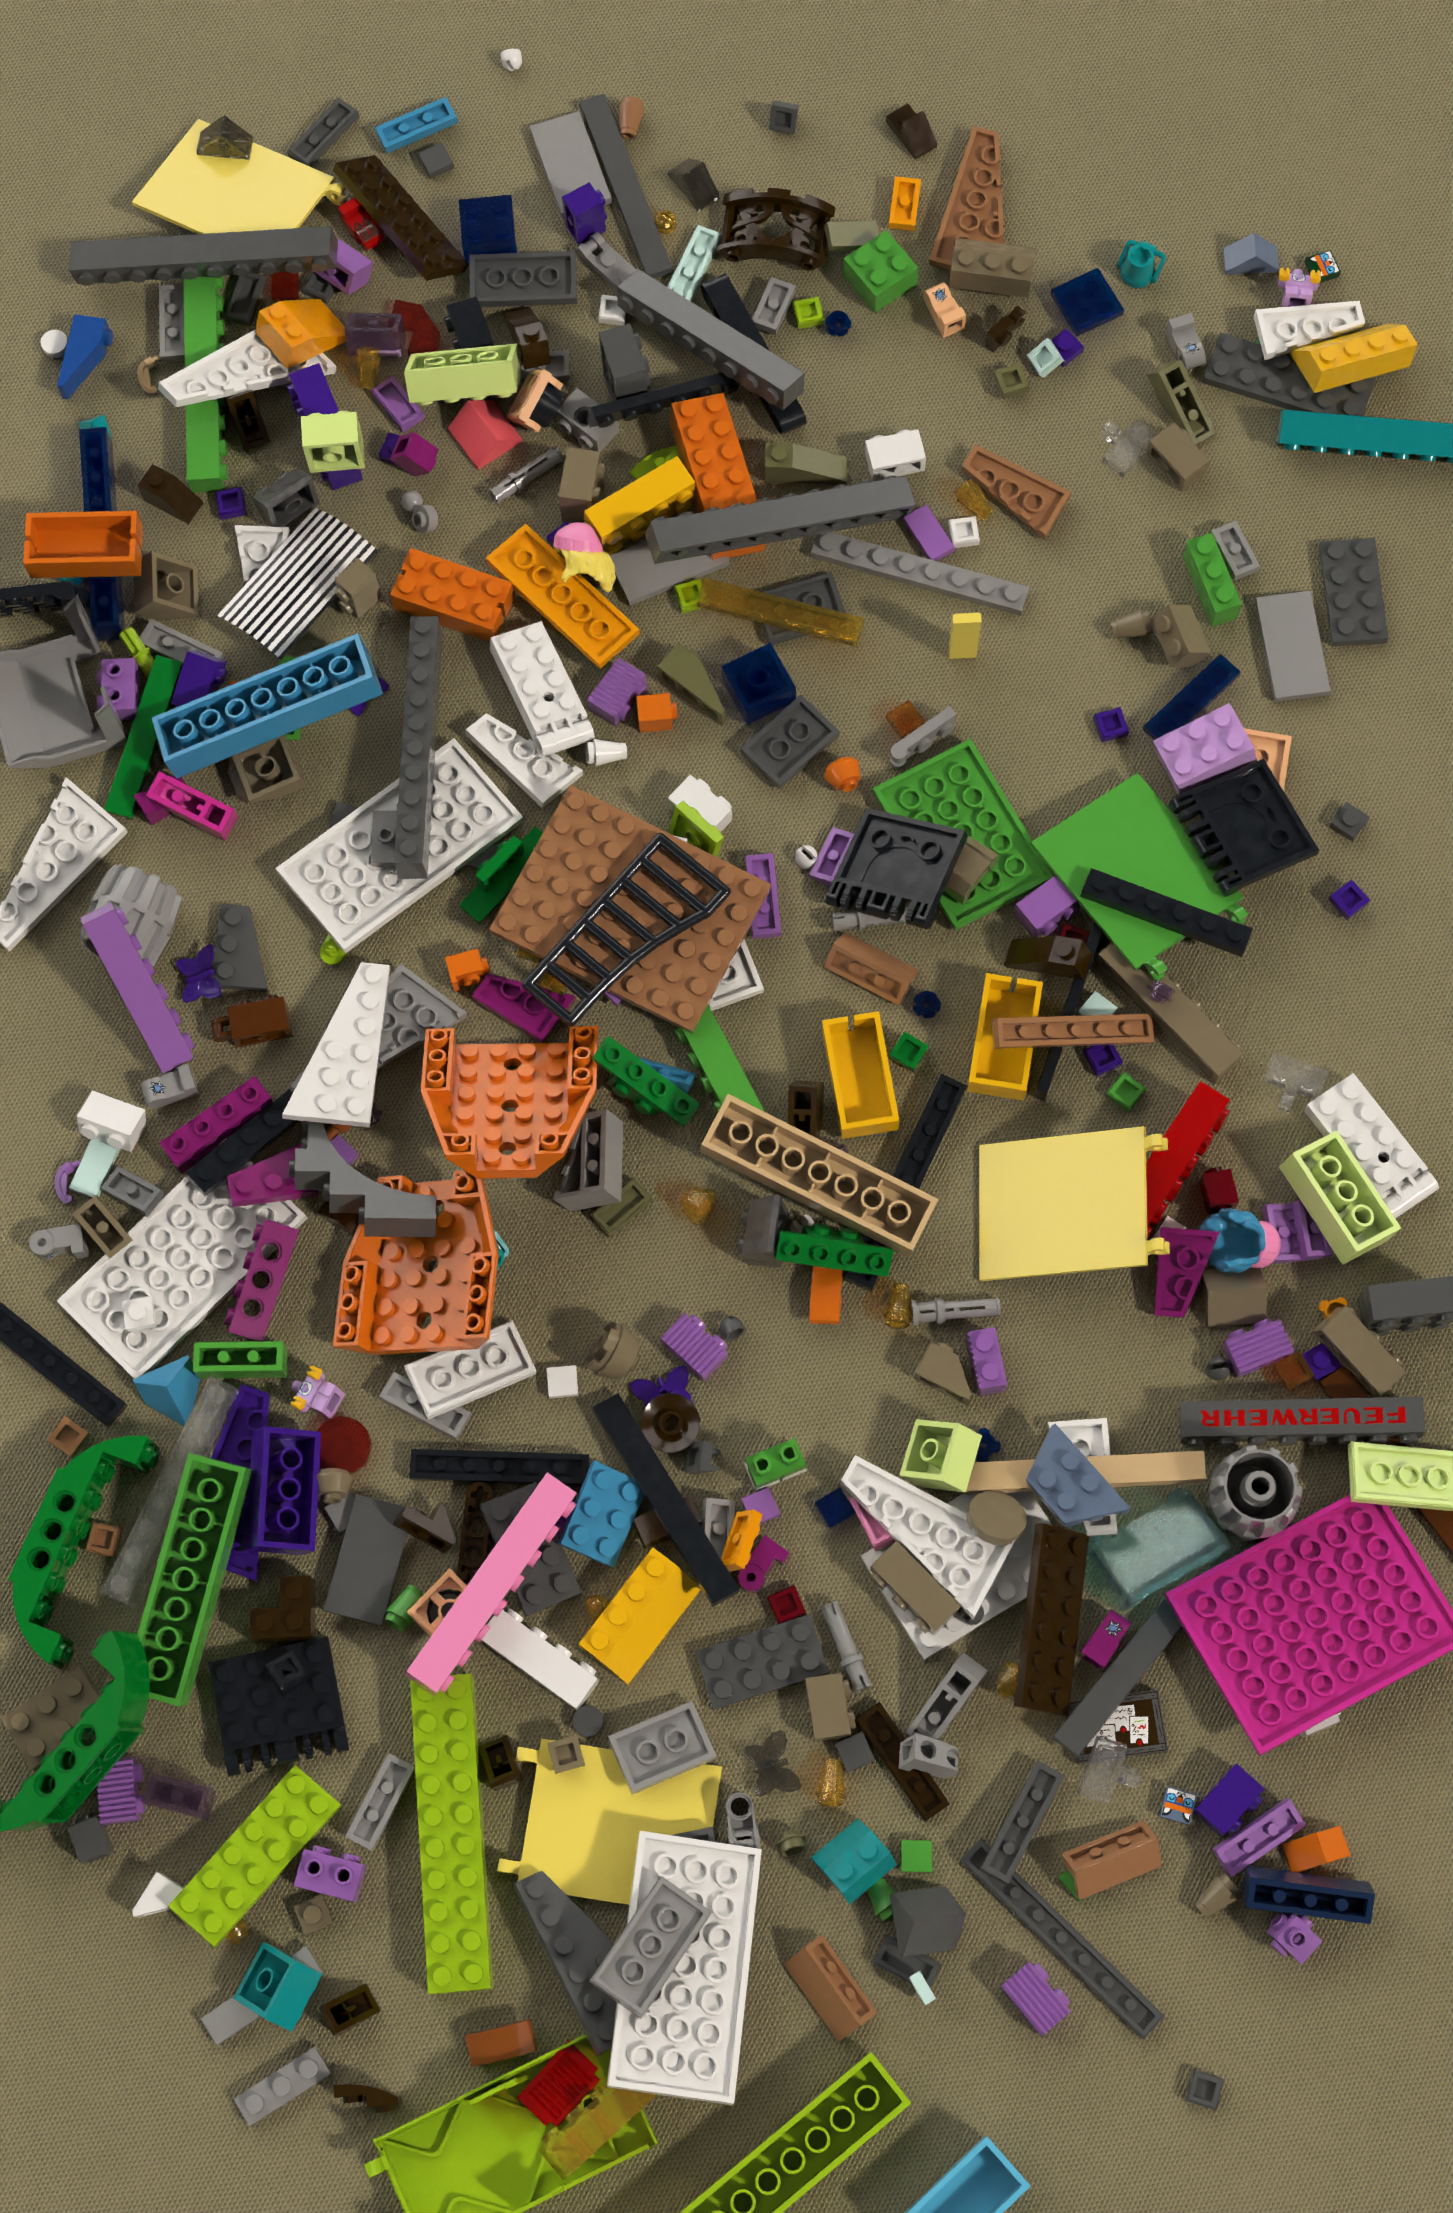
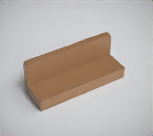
M845 932L833 944L824 968L897 1005L903 1002L910 983L919 972L917 968Z
M1144 1820L1061 1854L1062 1863L1074 1878L1075 1891L1079 1899L1096 1894L1161 1866L1158 1838Z
M823 1935L819 1936L784 1963L788 1972L837 2041L843 2040L878 2013Z

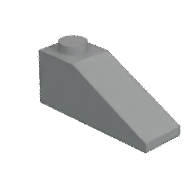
M963 1652L916 1716L906 1733L910 1736L918 1733L938 1740L988 1670Z

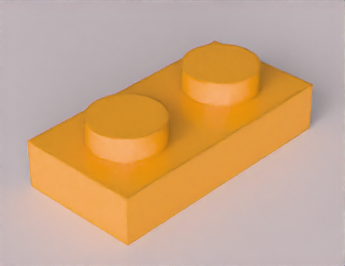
M895 176L889 229L915 231L921 179Z
M754 1509L736 1512L721 1556V1560L728 1572L745 1569L750 1560V1551L754 1539L760 1531L759 1524L763 1514Z

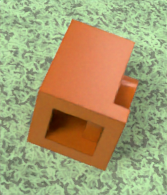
M478 948L445 957L454 992L460 991L459 985L473 986L478 984L486 977L485 974L490 973L486 956L480 958Z

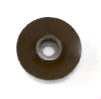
M673 1393L663 1394L651 1400L645 1407L641 1417V1429L653 1448L665 1453H676L688 1448L695 1441L700 1430V1417L694 1404L686 1397ZM670 1419L675 1420L677 1423L673 1430L665 1427L666 1422Z

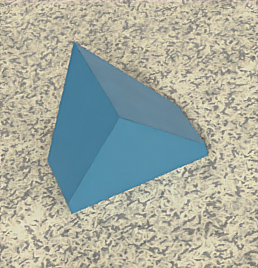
M188 1355L133 1379L146 1405L189 1430L200 1379L193 1372V1364Z

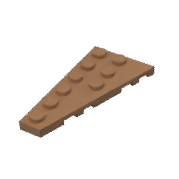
M973 126L929 259L930 266L951 271L956 238L1004 244L999 132Z

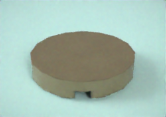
M988 1490L978 1493L971 1500L966 1513L970 1529L972 1530L973 1528L981 1540L993 1545L1011 1544L1012 1541L1022 1536L1027 1524L1026 1512L1020 1502L1011 1495L1000 1491Z

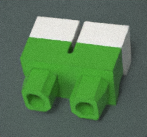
M795 1438L745 1458L746 1462L744 1463L755 1492L779 1483L780 1477L784 1481L807 1471V1465Z

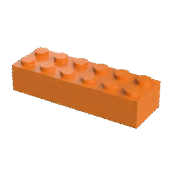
M724 393L671 403L669 423L678 452L681 455V462L695 481L693 501L697 513L704 512L713 507L723 509L729 508L736 503H744L746 505L757 502ZM766 544L711 554L712 560L726 556L731 558L765 551Z

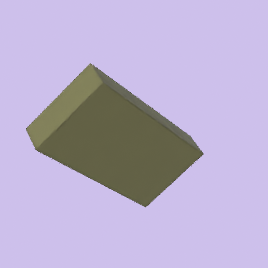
M876 220L826 222L824 225L829 251L857 250L879 235Z
M633 1177L622 1187L621 1202L599 1206L590 1214V1217L610 1238L649 1205L653 1198Z

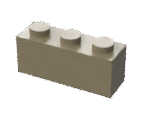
M1347 1306L1335 1308L1312 1332L1371 1397L1383 1396L1406 1373L1401 1367L1402 1362L1400 1358L1392 1351H1387L1381 1345L1382 1340L1380 1336L1373 1330L1367 1329L1360 1322L1362 1318L1356 1310Z
M898 1541L894 1542L870 1567V1571L873 1573L870 1577L875 1584L882 1590L887 1587L894 1594L892 1597L893 1602L902 1611L908 1609L916 1617L913 1622L925 1634L930 1631L935 1635L961 1608V1605Z

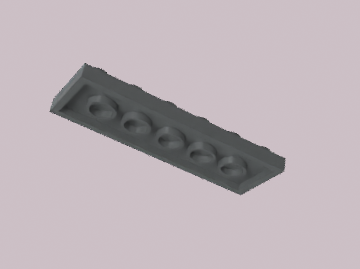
M1220 332L1203 383L1288 410L1363 416L1375 380L1367 378L1314 393L1291 354L1287 353L1265 360L1260 344Z

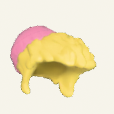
M575 522L558 530L554 537L553 547L566 561V569L562 574V581L566 582L569 577L578 573L588 574L594 577L595 581H599L602 590L609 593L613 589L612 587L616 579L615 564L609 554L603 551L602 543L593 526Z

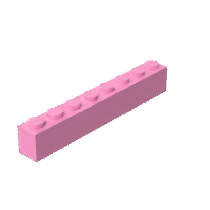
M548 1472L408 1668L405 1673L406 1677L433 1696L439 1690L445 1693L455 1677L450 1675L456 1665L463 1667L473 1653L468 1649L474 1640L480 1642L490 1629L486 1622L492 1614L496 1617L499 1616L508 1603L503 1599L509 1590H512L514 1593L525 1579L521 1573L526 1565H529L531 1568L534 1566L542 1554L538 1550L544 1540L548 1543L551 1542L560 1529L555 1525L559 1518L563 1516L567 1519L576 1506V1503L572 1501L577 1494L575 1491Z

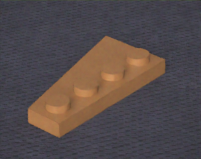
M976 444L962 465V472L1044 540L1071 496V491Z

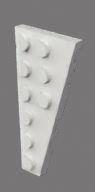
M67 777L62 784L63 788L58 798L54 799L50 807L51 811L45 823L41 824L22 861L23 866L19 874L15 875L11 883L12 887L5 901H2L0 904V944L9 952L128 833L123 825Z
M361 962L282 1114L283 1119L370 1127L390 965Z

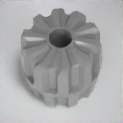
M114 865L107 871L96 890L86 915L111 902L116 910L122 908L129 922L124 925L129 935L135 933L142 946V949L138 950L142 960L148 958L154 967L172 934L182 904V896L177 894V889L173 885L162 883V878L155 874L146 875L141 868L133 866L127 868L124 865ZM82 925L79 934L81 944L100 958Z
M1256 1445L1245 1446L1227 1456L1216 1467L1210 1479L1207 1501L1209 1510H1213L1218 1519L1217 1526L1223 1532L1229 1530L1236 1534L1238 1540L1243 1541L1259 1538L1266 1539L1281 1532L1293 1520L1302 1498L1303 1487L1298 1484L1297 1474L1299 1471L1294 1462L1287 1463L1280 1457V1450L1270 1447L1268 1450L1257 1449Z

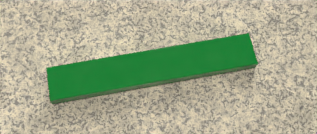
M159 655L155 657L104 808L109 814L130 820L133 819L137 807V802L133 795L142 791L158 745L152 717L169 711L183 666L181 661Z

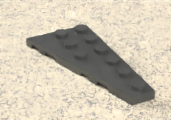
M539 1871L516 1882L513 1888L596 2055L599 2056L611 2050L617 2002L589 1981L614 1943L543 1871Z

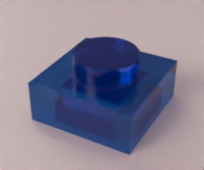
M841 1487L814 1503L829 1529L849 1519L856 1513Z

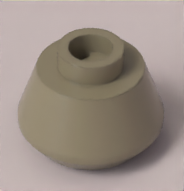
M340 1468L319 1470L317 1474L319 1484L318 1497L322 1498L324 1503H340L341 1499L347 1496L353 1482V1477L347 1470Z

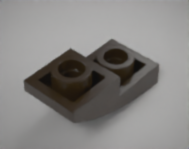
M692 1496L684 1497L683 1499L701 1526L703 1521ZM654 1510L633 1520L644 1548L671 1540Z
M361 2084L334 2085L335 2098L343 2097V2104L362 2102V2095H366L367 2108L375 2107L376 2113L395 2111L394 2104H402V2097L382 2088Z

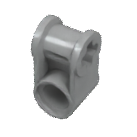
M744 1793L731 1795L726 1803L729 1844L761 1849L752 1799ZM737 1798H743L748 1802V1812L743 1816H737L731 1811V1804ZM751 1836V1839L736 1840L739 1837Z

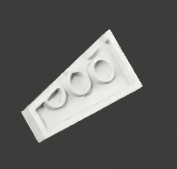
M1360 301L1256 309L1253 316L1265 360L1290 353L1293 349L1362 330L1365 325Z
M234 525L245 584L290 536L289 527Z
M486 713L466 729V736L541 808L583 776L582 769L577 766H570L563 761L562 757L555 753L541 757L533 740L524 739L516 734V730Z
M1107 1418L1047 1422L1049 1430L1056 1423L1085 1457L1110 1455ZM1116 1514L1103 1516L1102 1520L1082 1522L1087 1536L1117 1534Z

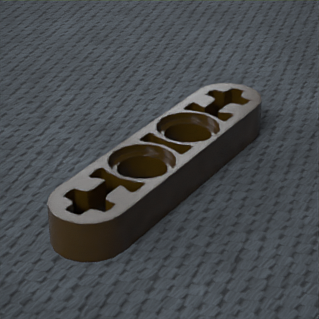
M484 1482L471 1484L466 1492L457 1576L464 1583L468 1582L469 1572H463V1567L477 1570L488 1557L489 1528L482 1512H470V1508L477 1509V1500L472 1495L477 1494L479 1489H483L484 1493L488 1495L487 1499H482V1503L494 1499L491 1487ZM474 1518H481L485 1521V1528L479 1534L471 1533L468 1528L469 1522ZM472 1547L479 1548L482 1552L481 1559L474 1564L468 1563L465 1559L466 1551Z

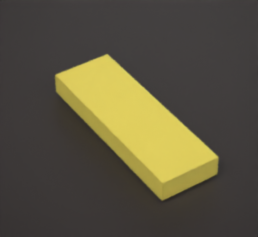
M981 613L953 614L948 650L949 659L977 658L982 623Z

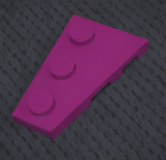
M487 974L472 995V1000L540 1043L546 1041L560 1022L556 1015L523 989L522 983L519 981ZM540 987L567 1010L575 1001V996L566 993L562 995L550 992V989Z

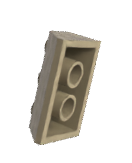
M956 238L949 287L1029 298L1036 248Z

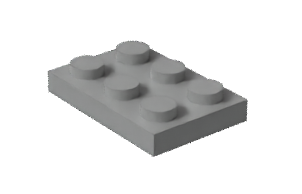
M692 1701L608 1736L609 1744L632 1795L713 1761L717 1757Z

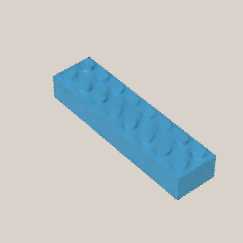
M357 633L154 716L152 721L164 762L177 779L383 695L370 653Z

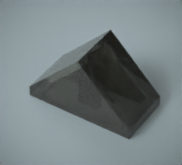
M223 115L200 132L197 155L249 160L253 136Z
M688 158L668 171V176L698 212L720 198L703 161Z

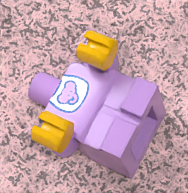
M1284 267L1280 268L1278 286L1284 289L1282 307L1311 305L1313 291L1317 290L1321 281L1320 270H1317V273H1315V270H1312L1310 275H1303L1301 269H1295L1290 274L1289 268H1286V270H1284Z
M312 1365L309 1367L311 1371H307L304 1382L299 1380L293 1382L291 1390L297 1392V1395L293 1397L295 1401H291L290 1405L301 1412H307L309 1409H312L317 1414L332 1420L345 1393L336 1385L324 1381L325 1375L322 1369Z

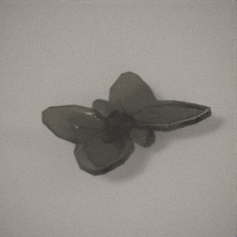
M782 1730L772 1733L765 1740L763 1746L751 1745L743 1749V1755L747 1760L757 1766L754 1769V1772L759 1774L755 1781L756 1796L761 1797L769 1794L775 1788L782 1792H794L801 1788L799 1777L791 1769L782 1768V1766L788 1765L787 1758L780 1759L785 1753L787 1738Z

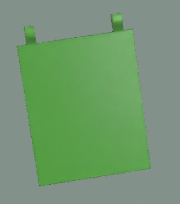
M1138 773L1030 843L1136 971L1140 967L1145 966L1155 982L1165 977L1164 972L1168 969L1156 957L1186 936L1080 897L1091 868L1216 915L1225 912L1229 920L1240 924L1246 922L1244 918L1248 916V913L1242 906L1236 904L1244 896L1238 891L1223 897L1217 887L1219 883L1216 884L1212 877L1220 868L1216 866L1207 869L1204 864L1206 858L1201 859L1191 843L1193 837H1188L1184 826Z

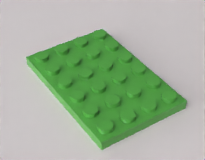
M971 738L873 788L872 793L884 812L965 830L969 837L999 855L997 864L991 871H988L963 905L946 892H943L938 904L954 931L1036 890L1054 877L1048 865L1030 845L1031 837Z

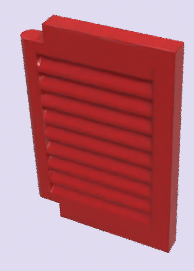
M573 2044L557 2052L517 2098L545 2126L551 2122L558 2128L582 2102V2099L601 2081L594 2074L598 2068Z

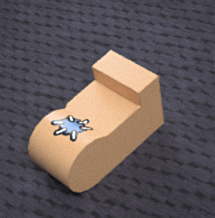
M944 282L923 291L926 306L943 338L965 329L966 314L963 308L958 306ZM956 322V324H955L954 326L948 327L949 325H951V324H953V323Z

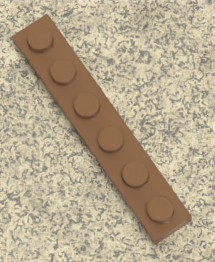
M1152 1014L1015 1017L992 1020L995 1049L1150 1044L1155 1042Z

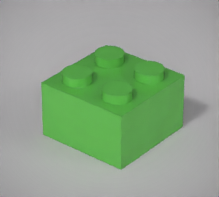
M887 230L843 258V276L874 313L915 287L918 283V266Z

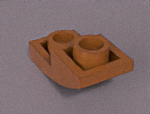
M531 2019L507 2023L496 2028L471 2032L465 2035L472 2067L525 2055L538 2050Z

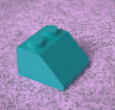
M859 1818L811 1857L813 1862L849 1905L897 1865L889 1850Z
M263 1941L233 1999L262 2018L292 2032L296 2023L301 2018L308 2000L315 1991L322 1973Z

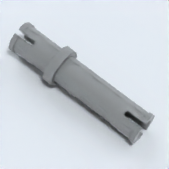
M554 446L517 472H510L505 480L488 489L490 497L498 505L513 493H520L524 490V486L557 464L564 461L562 453Z
M905 905V912L899 922L890 920V917L882 919L870 916L867 912L831 913L833 931L858 928L860 931L865 930V927L906 922L905 915L909 905Z
M834 1601L832 1605L828 1603L822 1606L820 1610L825 1617L842 1659L840 1665L842 1669H846L854 1693L860 1692L861 1689L864 1691L872 1687V1683H870L862 1663L864 1660L863 1655L857 1651L839 1607V1602Z

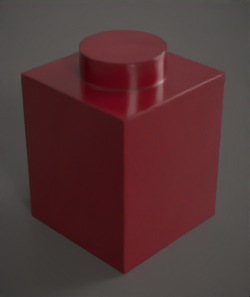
M1222 1167L1207 1169L1199 1180L1207 1215L1218 1213L1222 1208L1236 1209L1239 1199L1231 1169L1222 1170Z

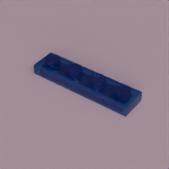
M1219 654L1143 726V731L1155 740L1190 723L1240 676L1241 671L1222 654Z

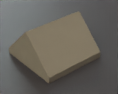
M1250 1267L1241 1273L1221 1272L1216 1269H1206L1203 1271L1201 1281L1207 1328L1254 1325L1267 1319V1285L1260 1268Z

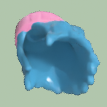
M1222 1208L1219 1210V1213L1204 1219L1203 1223L1199 1226V1230L1220 1232L1208 1261L1210 1266H1215L1216 1270L1221 1272L1241 1273L1250 1267L1264 1268L1271 1265L1280 1253L1281 1239L1276 1228L1266 1221H1258L1248 1211Z

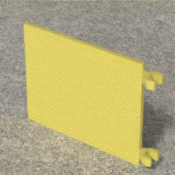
M198 119L134 198L132 206L196 234L299 228L323 196H326L337 206H341L346 197L341 195L345 187L339 183H334L335 177Z
M1141 1126L979 1145V1280L992 1281L1148 1266V1255L1170 1254L1169 1241L1164 1242V1238L1147 1240L1146 1152L1168 1150V1138H1163L1162 1134H1151L1146 1137V1128Z
M541 1738L539 1750L518 1747L517 1761L537 1764L522 1858L519 1862L499 1858L497 1871L518 1875V1881L543 1871L568 1896L630 1905L638 1833L646 1831L674 1835L713 1827L722 1767L703 1764L632 1795L612 1749L580 1745L585 1766L555 1774L548 1743L555 1740Z

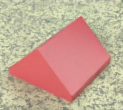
M468 400L448 427L450 434L478 470L523 442L520 435L493 400Z

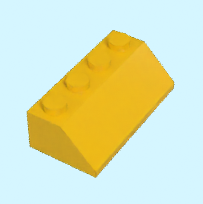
M1384 324L1293 349L1290 354L1313 392L1317 393L1410 367L1418 344L1406 325Z
M652 1548L579 1642V1646L588 1655L629 1685L701 1589H698V1584L676 1564L655 1548Z

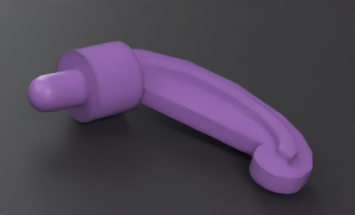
M79 1160L63 1164L57 1170L55 1176L57 1196L62 1202L67 1204L73 1201V1197L67 1194L68 1175L76 1171V1167L80 1165Z

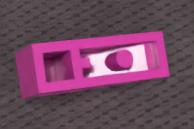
M160 771L146 794L147 798L223 841L227 839L238 819L234 808Z

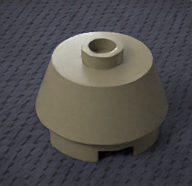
M609 1320L603 1326L606 1333H603L598 1341L594 1340L586 1357V1361L589 1363L586 1368L593 1371L595 1376L622 1379L628 1371L634 1368L638 1361L639 1355L637 1354L640 1341L623 1323L617 1324Z

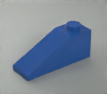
M74 314L57 383L62 399H69L105 357L107 347L112 345L113 331L110 330L105 318Z

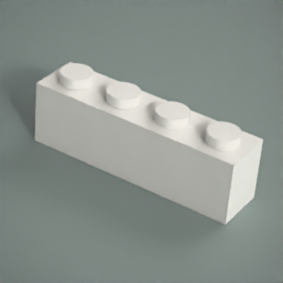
M509 1608L507 1612L502 1610L498 1617L493 1616L487 1624L490 1629L481 1642L576 1711L581 1708L599 1683L598 1678L594 1676L597 1671L584 1661L578 1665L571 1660L572 1653L559 1643L553 1647L545 1641L548 1636L537 1627L533 1626L530 1630L521 1623L524 1618Z

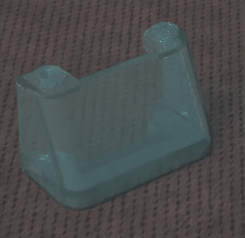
M1178 1488L1166 1496L1168 1501L1117 1529V1534L1095 1535L1089 1539L1091 1545L1088 1547L1087 1554L1122 1613L1130 1610L1143 1599L1149 1598L1155 1592L1197 1568L1205 1566L1210 1560L1214 1562L1221 1558L1231 1549L1225 1536L1190 1490L1183 1491L1182 1488Z

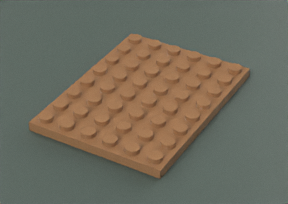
M570 785L490 926L489 931L543 959L657 833H663L731 889V894L709 918L656 948L627 971L607 992L693 1034L771 890L772 884ZM662 847L650 858L703 903L707 904L717 893ZM643 867L632 877V881L680 920L696 912ZM624 888L613 898L617 905L655 936L670 927ZM605 909L594 919L597 925L631 953L645 943ZM584 930L574 941L609 971L613 970L622 961L587 930ZM565 951L555 962L563 970L595 986L601 981L597 975L568 951Z

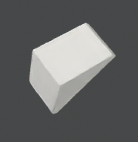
M156 1872L133 1908V1917L140 1918L170 1910L168 1905L184 1887L166 1875Z

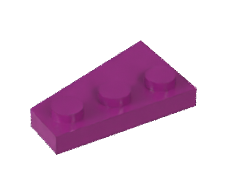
M302 1144L227 1176L226 1184L231 1207L318 1197L319 1190H295V1178H289V1160H295V1148L302 1149Z
M1161 1227L1160 1238H1164V1242H1170V1254L1159 1255L1154 1316L1185 1317L1220 1233L1219 1231Z

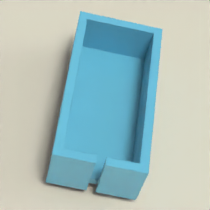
M983 2136L904 2213H1004L1031 2186L987 2136Z

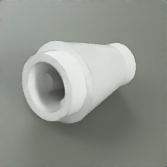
M598 739L586 742L585 754L587 764H594V767L617 760L627 759L626 743Z

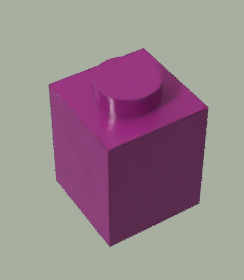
M412 432L399 436L390 460L415 477L432 471L436 464L435 458L439 449L417 433Z

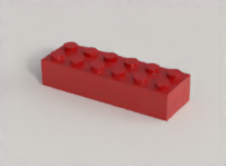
M1201 1081L1163 1136V1138H1168V1150L1153 1151L1146 1162L1147 1240L1152 1231L1150 1225L1156 1227L1165 1214V1210L1168 1207V1204L1165 1202H1173L1184 1182L1181 1178L1185 1180L1189 1178L1199 1160V1157L1196 1155L1198 1154L1201 1157L1204 1155L1215 1135L1212 1131L1217 1134L1230 1113V1110L1226 1109L1230 1099Z

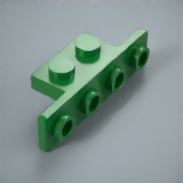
M534 827L521 841L516 836H513L509 841H503L496 849V854L489 861L485 860L478 867L477 874L475 875L478 885L460 903V908L477 923H482L508 896L543 832L539 828Z
M610 1036L604 1039L592 1057L593 1061L611 1073L606 1081L611 1086V1090L616 1095L629 1099L634 1103V1107L645 1115L653 1116L657 1112L662 1111L679 1125L685 1126L699 1107V1103Z
M815 1223L812 1226L803 1225L801 1233L781 1231L774 1256L779 1261L886 1277L889 1274L894 1251L891 1247L864 1243L858 1232L853 1229L841 1228L840 1231L831 1230L826 1225Z

